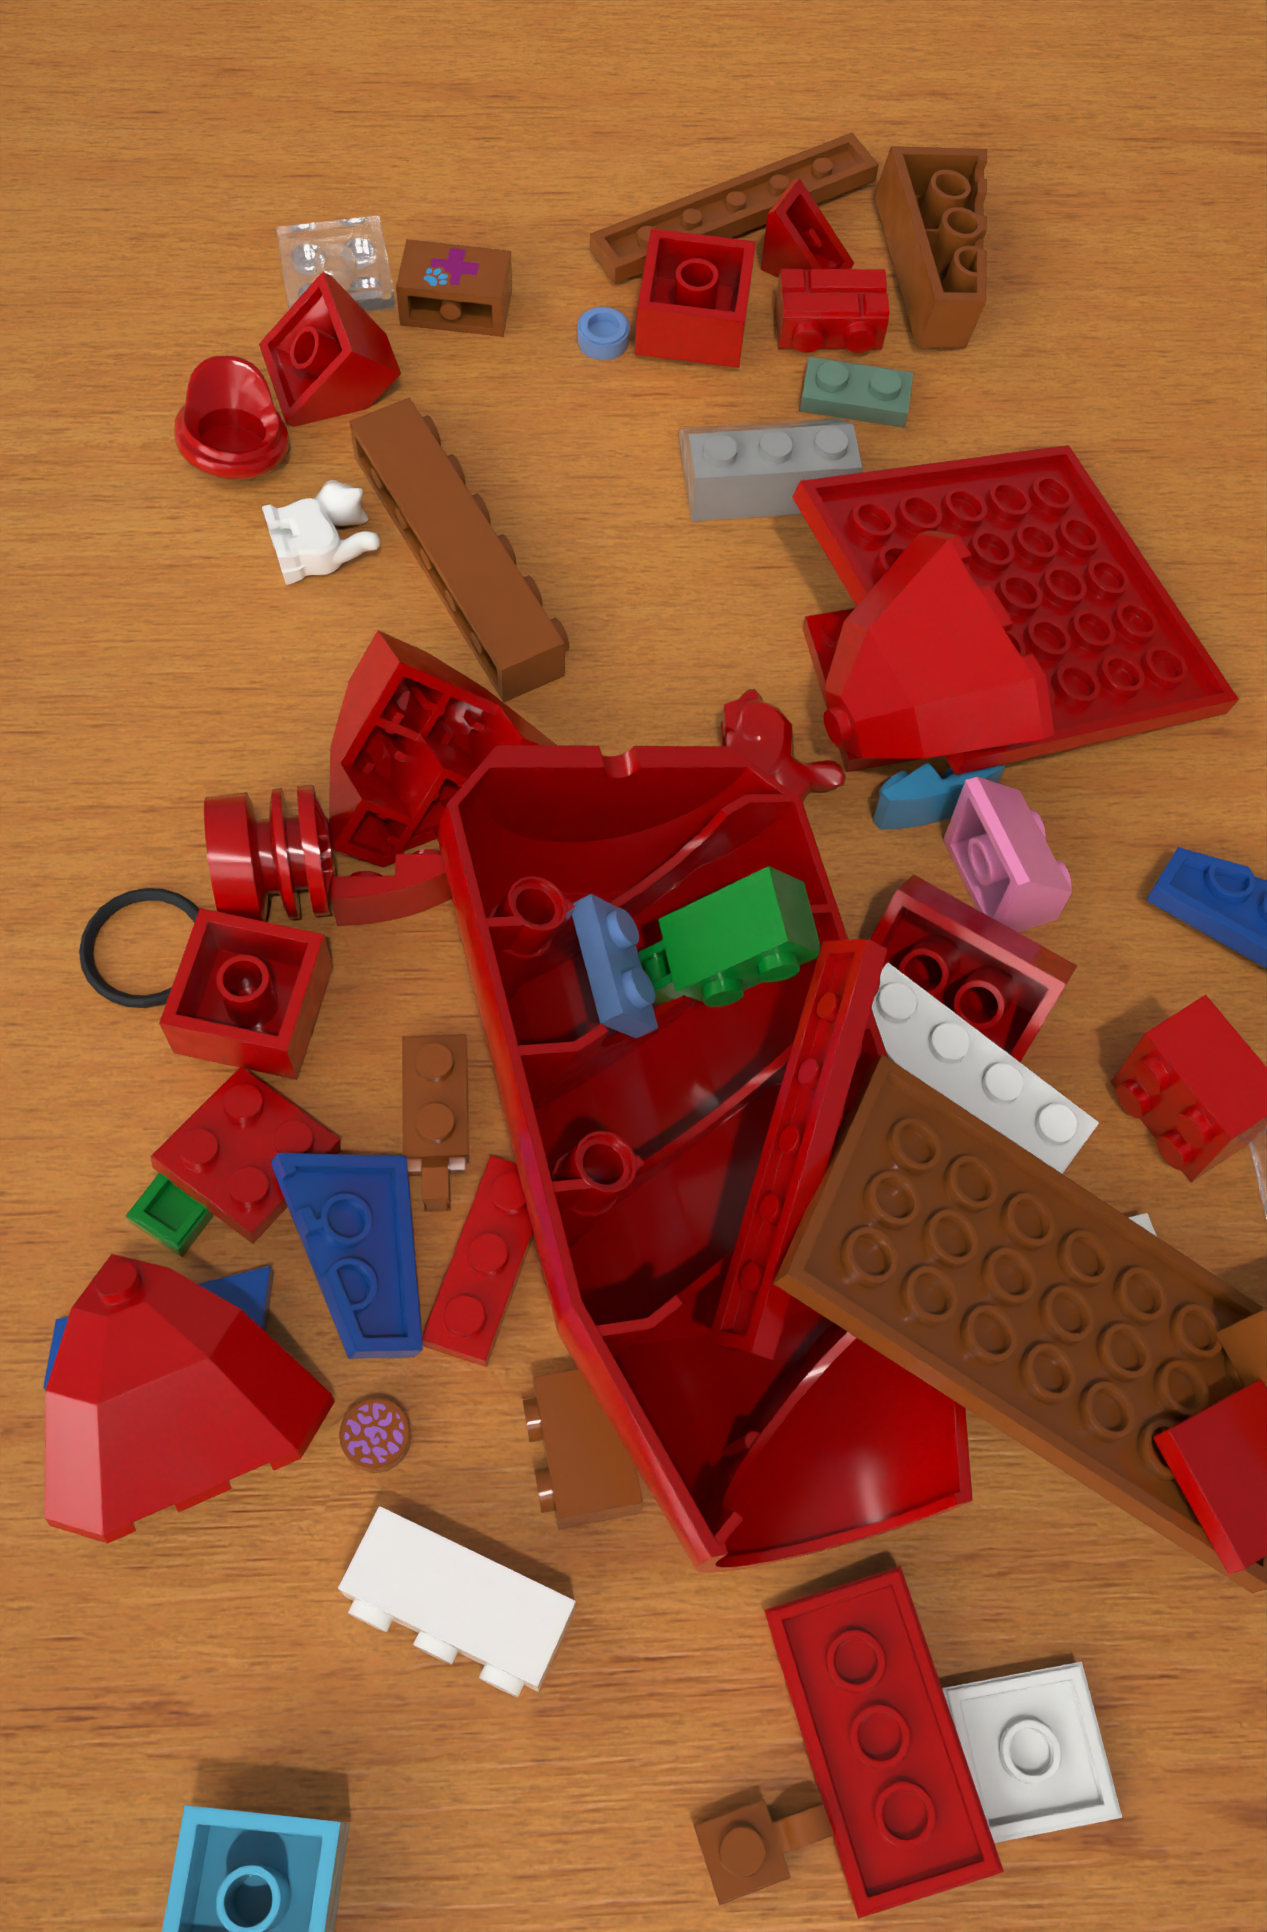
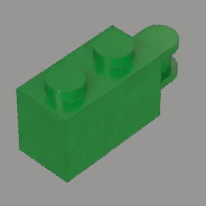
M768 866L658 919L663 940L638 952V957L642 970L648 975L654 987L655 1002L652 1004L669 1002L684 995L703 1001L706 1006L720 1007L739 1001L744 996V990L759 983L777 982L795 976L800 971V965L818 958L821 945L804 882Z

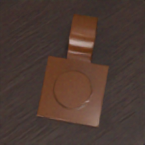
M765 1799L693 1825L719 1905L791 1878L783 1854L834 1835L823 1804L809 1807L772 1822Z

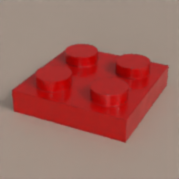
M240 1067L150 1157L152 1167L157 1172L165 1175L178 1188L197 1202L202 1203L211 1213L254 1244L288 1207L270 1163L277 1153L338 1154L340 1152V1139L243 1067Z

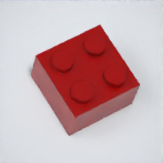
M651 228L637 306L635 355L739 368L756 241Z
M200 908L159 1022L173 1053L297 1080L333 968L325 935Z
M1206 994L1146 1032L1111 1080L1112 1085L1116 1088L1117 1098L1124 1110L1132 1117L1139 1118L1155 1137L1157 1148L1164 1160L1174 1169L1181 1170L1190 1182H1193L1248 1145L1267 1126V1067Z

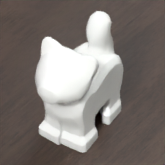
M330 480L323 485L321 491L314 499L298 500L281 508H276L271 504L262 506L268 531L286 585L302 580L308 575L332 573L342 563L358 557L363 552L374 551L380 547L381 540L377 533L362 531L343 540L335 526L362 525L368 522V515L361 505L363 496L361 488H354L337 480Z

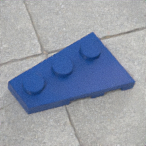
M1178 847L1146 900L1267 969V880L1254 877L1248 866Z
M277 1153L270 1163L348 1359L407 1358L418 1355L423 1350L407 1157Z

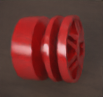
M314 785L297 786L299 815L288 816L282 788L272 789L269 818L257 819L254 805L247 792L205 798V840L217 912L265 922L268 909V894L280 893L283 907L289 919H299V890L309 889L315 917L331 915L332 876H335L334 856L328 818H326L316 798Z

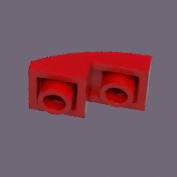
M422 849L413 854H396L395 876H382L372 871H358L350 876H332L331 902L337 926L365 925L400 919L426 911L452 899L441 851L434 849Z

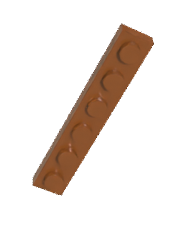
M852 132L590 233V250L615 284L643 273L651 228L732 238L765 225L769 211L793 180L800 178L815 203L818 204L876 181L879 164Z

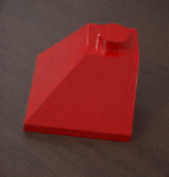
M324 271L259 343L285 422L294 427L368 409L401 375L387 334L330 274Z

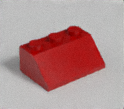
M914 874L897 888L870 938L871 941L888 949L883 968L887 963H890L1019 1062L1022 1061L1077 967L1074 963Z

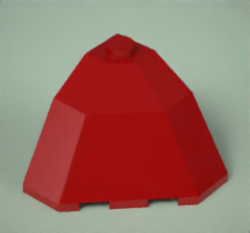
M933 530L919 533L845 619L824 688L828 708L824 712V725L830 740L836 747L861 758L925 759L1042 740L1055 735L1046 674L1033 654L1021 657L1006 633L1011 631L1014 623L991 585L978 588L970 573L969 561L972 555L960 535Z
M378 630L349 679L330 746L329 828L332 849L380 867L395 863L396 854H405L407 850L436 839L439 842L438 830L440 820L447 803L496 745L556 744L480 684L428 652Z
M111 1254L71 1308L45 1390V1519L49 1526L107 1544L135 1532L134 1522L172 1505H175L179 1513L231 1490L230 1480L270 1463L274 1471L301 1459L335 1403L333 1396L242 1309L169 1267Z

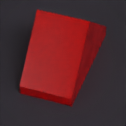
M800 178L793 180L767 215L761 270L779 278L780 269H851L855 264L812 196Z

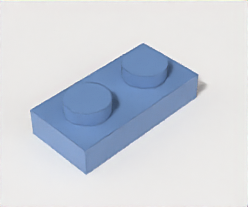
M593 894L573 903L575 908L572 912V917L600 1024L603 1023L606 1027L636 1039L657 1029L658 1025L652 1003L655 1002V991L648 975L642 970L636 944L639 942V933L634 920L626 910L618 908Z

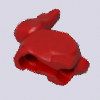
M749 689L738 700L724 704L723 721L720 725L721 746L732 747L801 798L802 802L811 790H831L844 785L846 776L841 765L837 762L824 760L803 763L794 758L792 724L778 707L764 702L761 695L755 689Z

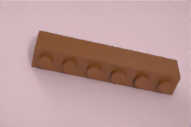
M409 397L349 421L356 461L502 701L507 702L565 676V651L569 650L570 645L563 625L557 618L549 619L542 608V597L535 581L529 575L523 577L518 570L515 553L509 540L504 534L497 536L490 525V515L483 499L479 494L471 495L465 486V476L461 465L453 454L446 456L441 448L438 430L431 417L428 415L422 417Z

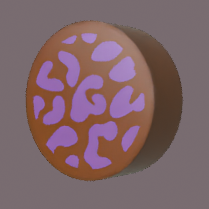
M381 1398L367 1399L353 1406L343 1418L339 1432L340 1444L347 1459L356 1468L369 1473H381L394 1468L404 1459L411 1444V1429L404 1412L396 1404Z

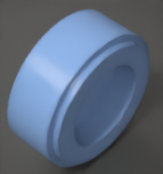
M596 307L586 311L581 315L577 323V344L580 350L588 357L597 360H611L619 357L626 351L629 345L630 325L628 319L620 311L609 307Z

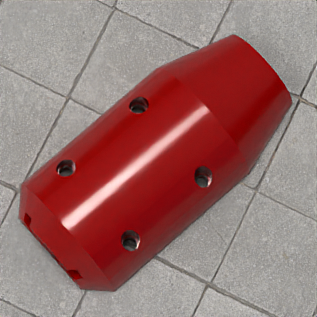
M496 745L450 799L442 814L438 837L446 876L557 1332L695 1569L702 1573H716L789 1560L900 1529L972 1502L966 1408L792 1295L786 1313L785 1328L779 1338L774 1360L729 1350L708 1343L817 958L800 965L799 973L791 978L777 982H762L744 990V996L739 1001L729 1005L709 1007L703 1001L684 995L669 1002L652 1004L658 1028L636 1039L606 1027L603 1023L600 1024L572 917V912L575 908L573 903L590 894L626 910L638 929L639 942L636 944L637 952H640L663 940L658 919L770 866L804 882L820 945L822 941L849 940L802 799L730 746H633L623 754L603 756L599 746ZM872 1008L862 1040V1051L855 1065L843 1108V1119L837 1130L835 1141L868 1066L882 1054L888 1058Z

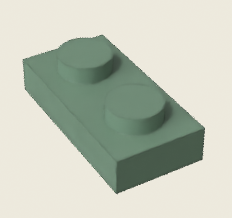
M809 356L800 412L905 428L914 372Z

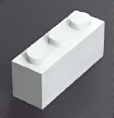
M380 1506L338 1587L346 1598L353 1601L348 1611V1614L386 1633L392 1621H395L418 1633L413 1643L414 1647L450 1665L453 1664L457 1653H460L484 1665L479 1679L515 1697H519L524 1685L539 1692L576 1609L575 1600Z

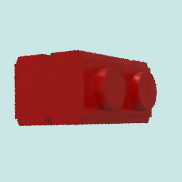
M780 269L775 303L778 349H796L803 353L814 352L818 349H848L854 353L882 350L890 314L885 269Z

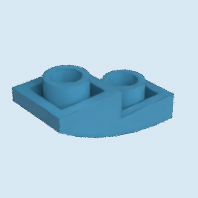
M928 762L910 774L906 771H901L887 780L879 790L880 798L873 817V823L879 830L919 827L951 818L965 780L980 777L999 783L1005 767L1002 764L955 775L950 767L941 777Z

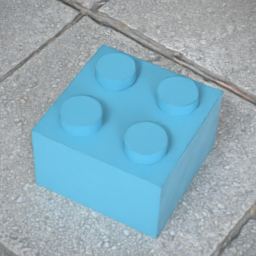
M185 1805L162 1932H334L350 1823Z

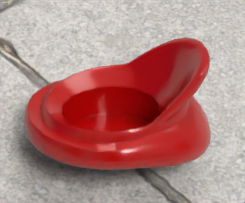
M213 356L199 363L189 379L186 403L181 407L175 418L174 437L181 455L199 470L226 479L254 478L276 468L287 454L289 435L285 422L274 408L272 396L263 374L254 364L236 356Z

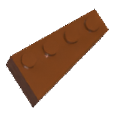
M891 146L874 197L917 347L966 348L986 303L987 251L983 250L984 237L987 232V216H984V200L987 195V179H984V169L987 164V149Z

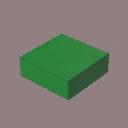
M158 1173L125 1215L131 1224L181 1257L184 1256L214 1216L206 1206L194 1200L162 1173Z

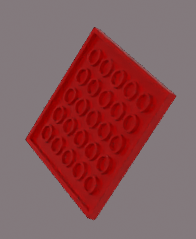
M1069 445L802 480L792 496L856 607L919 533L933 530L960 535L972 555L969 561L970 573L978 588L991 585L1014 623L1011 631L1006 633L1021 657L1033 654L1046 674L1055 735L1042 740L944 755L955 775L1227 714L1239 700Z

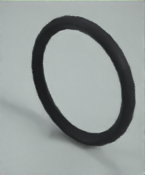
M157 888L128 891L111 899L92 916L82 934L79 955L81 968L87 982L98 994L113 1003L131 1008H150L166 1004L171 988L149 995H131L118 991L108 985L98 974L94 965L93 946L95 937L103 923L119 909L136 902L162 901L172 904L183 910L195 923L199 908L179 893Z

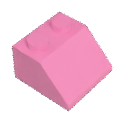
M980 777L965 780L943 842L976 909L1014 931L1022 932L1058 920L1072 894V883L1068 869L1061 860H1055L1045 840L1046 834L1043 821L1037 811L1029 809L1021 791Z

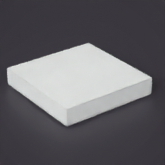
M1082 1662L942 1688L994 1843L1122 1818Z

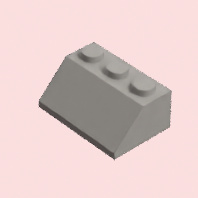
M839 418L679 428L678 432L691 522L802 514L792 498L800 481L861 473L862 471L854 424Z

